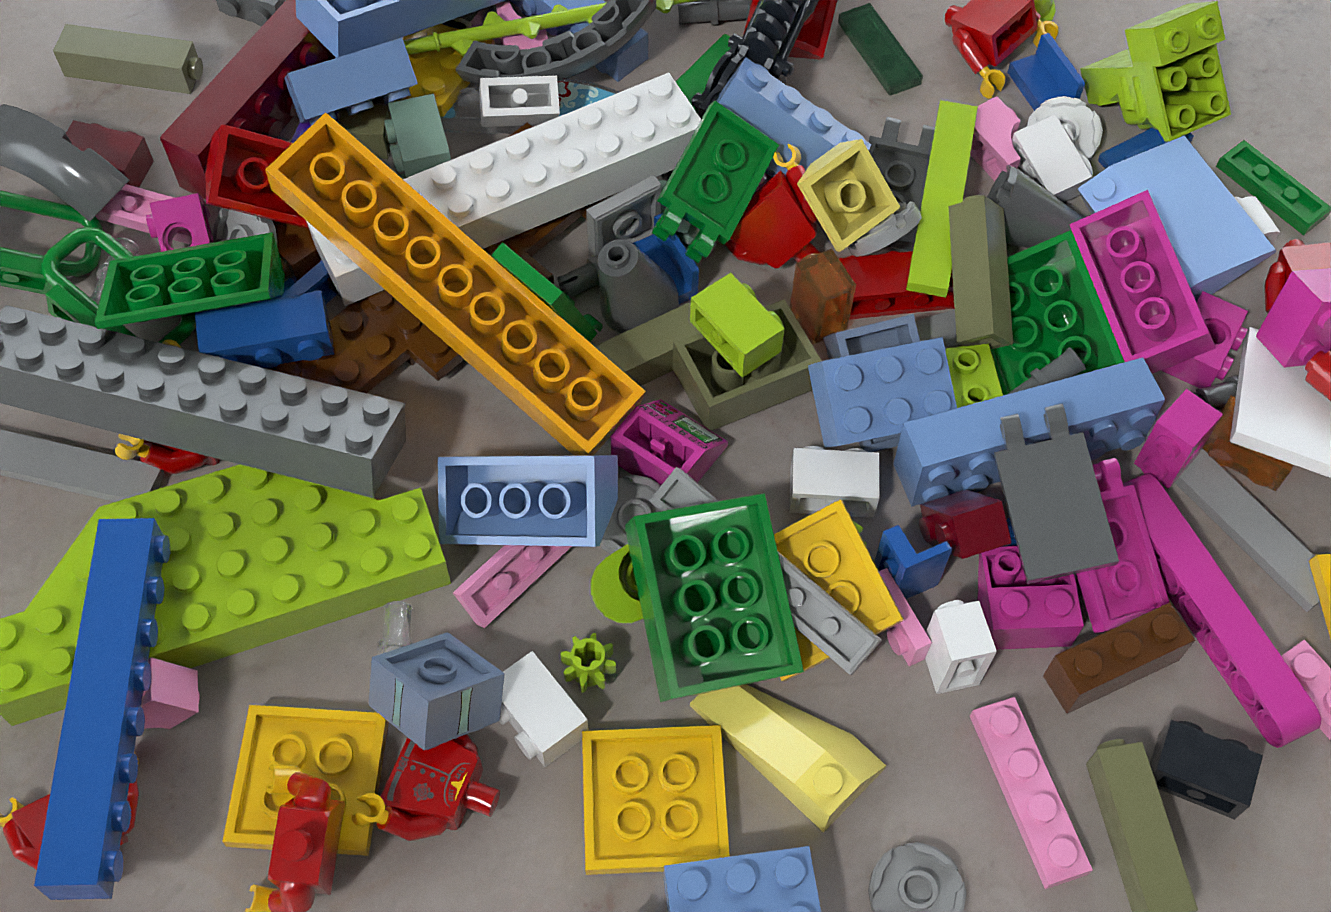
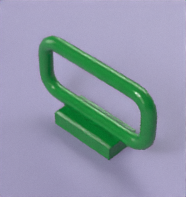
M0 190V206L72 221L84 227L103 230L97 217H94L89 222L70 205ZM86 243L83 258L77 261L63 259L58 266L59 272L64 276L74 277L89 274L97 267L102 248L94 243ZM0 247V286L45 295L52 287L42 274L41 265L44 255Z
M83 227L68 233L52 246L43 257L41 269L44 279L52 287L45 294L49 313L54 317L96 327L95 318L99 305L59 272L58 266L60 262L84 243L98 245L115 260L134 257L135 255L109 233L99 228ZM196 312L180 315L181 320L178 325L158 342L163 343L165 340H173L179 345L184 342L196 328ZM124 325L102 328L137 337Z

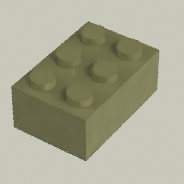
M785 299L764 307L768 312L773 311L783 323L785 329L782 351L743 378L700 332L673 342L672 368L704 427L707 429L715 430L813 390L808 365L822 360Z

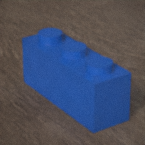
M321 290L195 313L199 353L261 368H274L283 363L300 360L312 361L322 356L335 354L329 314Z

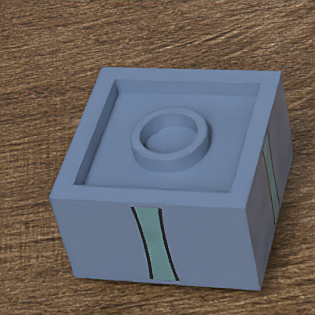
M446 632L372 657L368 705L420 748L429 750L439 744L470 732L478 731L500 721L505 673Z

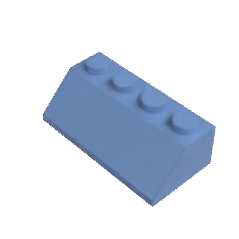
M746 57L722 89L717 99L719 104L778 143L779 147L776 152L780 153L784 163L789 162L792 158V152L787 144L797 147L801 153V161L798 165H802L805 171L811 163L840 142L862 139L868 151L872 145L860 133L850 130L834 119L828 111L818 108L802 97L795 88L785 85L772 76L765 67L753 63ZM772 158L765 173L773 178L781 170L786 176L787 169L777 165L774 158Z
M617 455L438 457L440 544L600 546L618 500Z

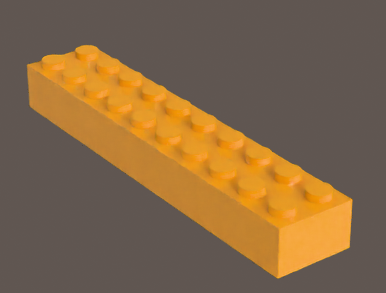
M326 112L265 169L271 190L573 455H594L633 409L641 404L646 392Z

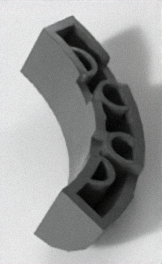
M609 0L605 6L592 16V23L574 34L571 31H567L546 39L540 47L520 50L517 45H494L473 41L457 66L456 71L464 81L479 85L480 78L557 76L558 82L573 77L603 62L631 40L655 10L656 0Z
M7 104L0 105V166L14 170L42 185L78 211L89 222L129 182L126 176L91 148L81 151L71 144L66 132L58 126L18 107Z

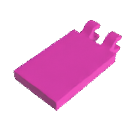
M1116 458L1093 464V469L1119 563L1114 566L1076 574L1094 633L1111 630L1169 603L1134 485L1123 486L1121 469Z

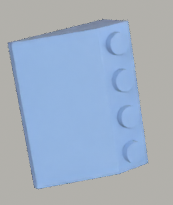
M1185 136L1113 164L1077 188L1091 214L1148 190L1196 302L1202 291L1212 295L1276 253L1273 245Z

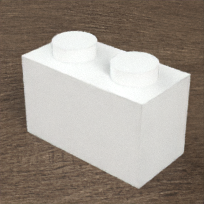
M557 76L480 78L479 97L482 127L521 126L526 122L530 125H539L559 117Z
M1053 114L1014 133L1012 144L1017 154L1021 157L1019 166L1024 174L1063 203L1080 195L1077 188L1092 179L1093 170L1088 158L1085 155L1080 156L1074 146V137L1067 124H1061L1057 115Z
M819 446L793 449L790 467L789 513L813 514L841 499L850 516L874 518L879 501V453L866 452L859 448L845 451L825 450Z
M954 600L944 603L934 611L926 631L932 644L925 660L936 694L980 685L997 652L979 601L964 604L961 600Z
M531 651L503 671L505 676L499 722L504 725L509 721L518 733L514 739L525 756L530 760L536 756L542 765L547 767L582 740V731H589L588 719L534 652Z

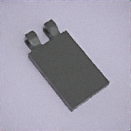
M886 117L881 138L870 136L868 142L872 144L869 152L897 202H906V204L910 201L915 202L920 211L935 127L923 125L918 146L897 141L901 120ZM917 225L888 246L913 251Z
M1063 403L1044 408L1046 414H1043L1050 440L1025 445L1018 414L1000 418L1001 424L999 426L1006 450L994 452V459L1027 584L1114 566L1119 563L1084 433L1069 434Z

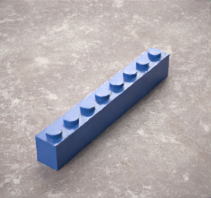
M155 518L99 519L34 883V886L50 900L112 899L114 882H119L122 877L124 860L123 854L119 850L122 832L128 830L131 820V808L127 801L129 783L136 781L138 773V760L134 749L136 737L143 734L145 726L144 710L141 707L143 691H148L151 685L152 674L148 656L150 647H155L158 639V625L154 617L156 604H161L164 598V582L161 577L162 564L167 563L170 557L169 537L163 535Z

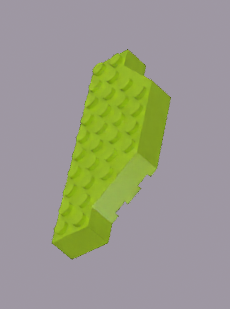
M239 464L98 507L25 611L0 618V715L11 726H15L66 708L99 519L155 518L163 535L169 537L170 557L167 563L162 564L161 577L164 582V598L161 604H156L154 617L158 625V639L155 647H150L148 659L155 658L183 667L193 668L451 584L446 561L421 487L382 500H376L371 497Z

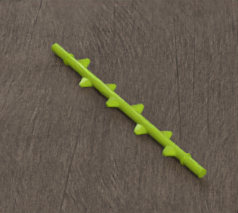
M656 0L655 9L662 13H669L673 5L697 0ZM607 2L567 9L557 4L553 7L551 13L509 21L503 20L498 14L491 11L487 13L482 26L440 34L433 32V35L403 40L408 55L432 50L440 52V49L452 47L464 57L473 41L480 42L517 34H523L529 39H534L540 30L586 21L590 24L592 23V16L605 6Z

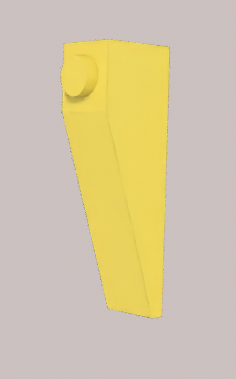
M747 684L699 694L690 702V707L710 726L721 725V736L823 833L886 768V765L851 733Z

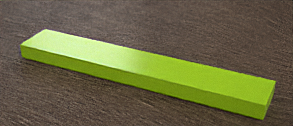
M940 100L920 208L922 219L917 225L906 287L908 291L945 298L947 296L952 270L948 206L963 202L978 106Z

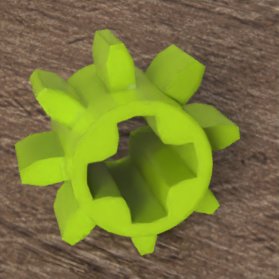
M592 633L590 638L579 640L576 636L572 637L573 648L571 652L563 651L560 654L561 663L569 666L563 672L564 680L570 682L575 679L580 684L581 692L583 693L587 690V687L595 685L604 689L606 673L615 674L617 671L616 662L608 659L613 655L612 643L603 646L597 641L596 633ZM588 659H595L590 663V667L582 666L587 663Z

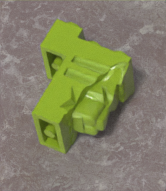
M1218 1L1188 3L1125 29L1128 49L1080 68L1089 104L1102 106L1119 102L1124 121L1127 124L1137 125L1141 130L1151 127L1159 130L1162 138L1167 142L1231 115L1216 43L1226 40Z

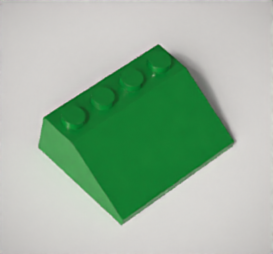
M1072 230L1007 257L1013 344L990 350L1003 396L1009 394L1031 377V371L1036 368L1041 370L1063 354L1069 347L1076 353L1086 368L1075 376L1125 362Z
M273 232L111 260L95 318L97 329L135 322H147L152 319L186 315L214 308H225L247 302L264 301L284 294L285 273Z
M765 493L637 515L624 525L660 702L804 672Z

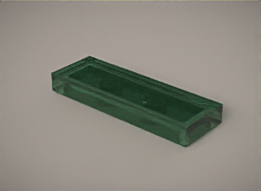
M871 3L839 13L838 24L889 96L921 85L923 75Z

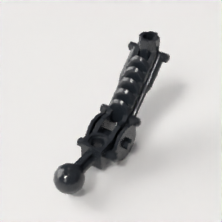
M759 0L743 37L735 33L729 38L728 47H730V50L714 66L702 94L698 92L693 96L692 106L699 109V117L702 119L708 106L713 101H717L722 89L745 57L753 63L765 67L772 76L786 85V77L789 78L795 71L794 64L787 60L804 22L813 13L819 0ZM673 170L662 174V179L668 181Z

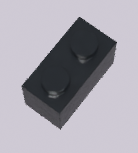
M1171 719L1158 734L1150 766L1159 790L1235 820L1251 805L1263 755L1249 750L1246 744L1238 740L1220 739L1205 733L1197 724L1188 721L1177 722Z

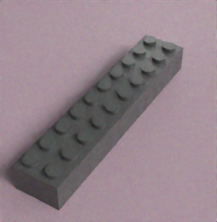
M8 305L0 311L1 404L374 498L406 442L405 403L106 329H97V327Z

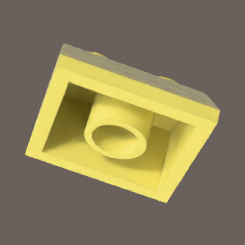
M862 139L840 142L811 163L797 183L837 252L844 250L900 208Z

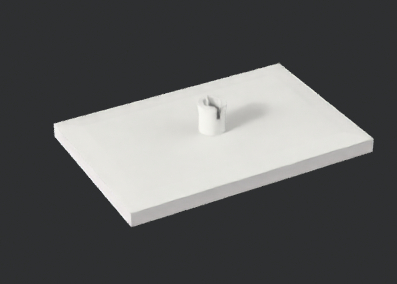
M1249 327L1243 339L1230 442L1331 478V401L1305 381L1308 373L1305 370V366L1284 368L1256 337L1259 330Z

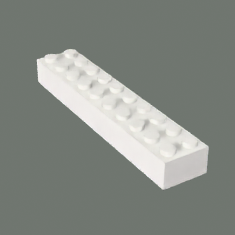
M666 73L403 180L484 249L621 192L652 175L657 177L674 170L701 118L670 73ZM307 222L315 247L345 306L385 290Z

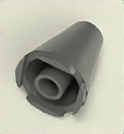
M1011 165L1006 166L1007 172L1001 171L987 195V198L1004 208L1007 245L1030 248L1070 231L1069 224L1083 219L1081 215Z
M619 239L607 243L601 249L598 255L600 308L604 320L613 331L624 333L679 307V293L672 277L634 244L627 240Z

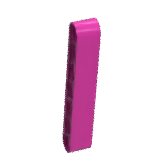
M1145 473L1123 483L1124 487L1134 485L1167 596L1261 735L1270 745L1280 748L1319 729L1321 726V716L1315 703L1161 483L1150 473Z

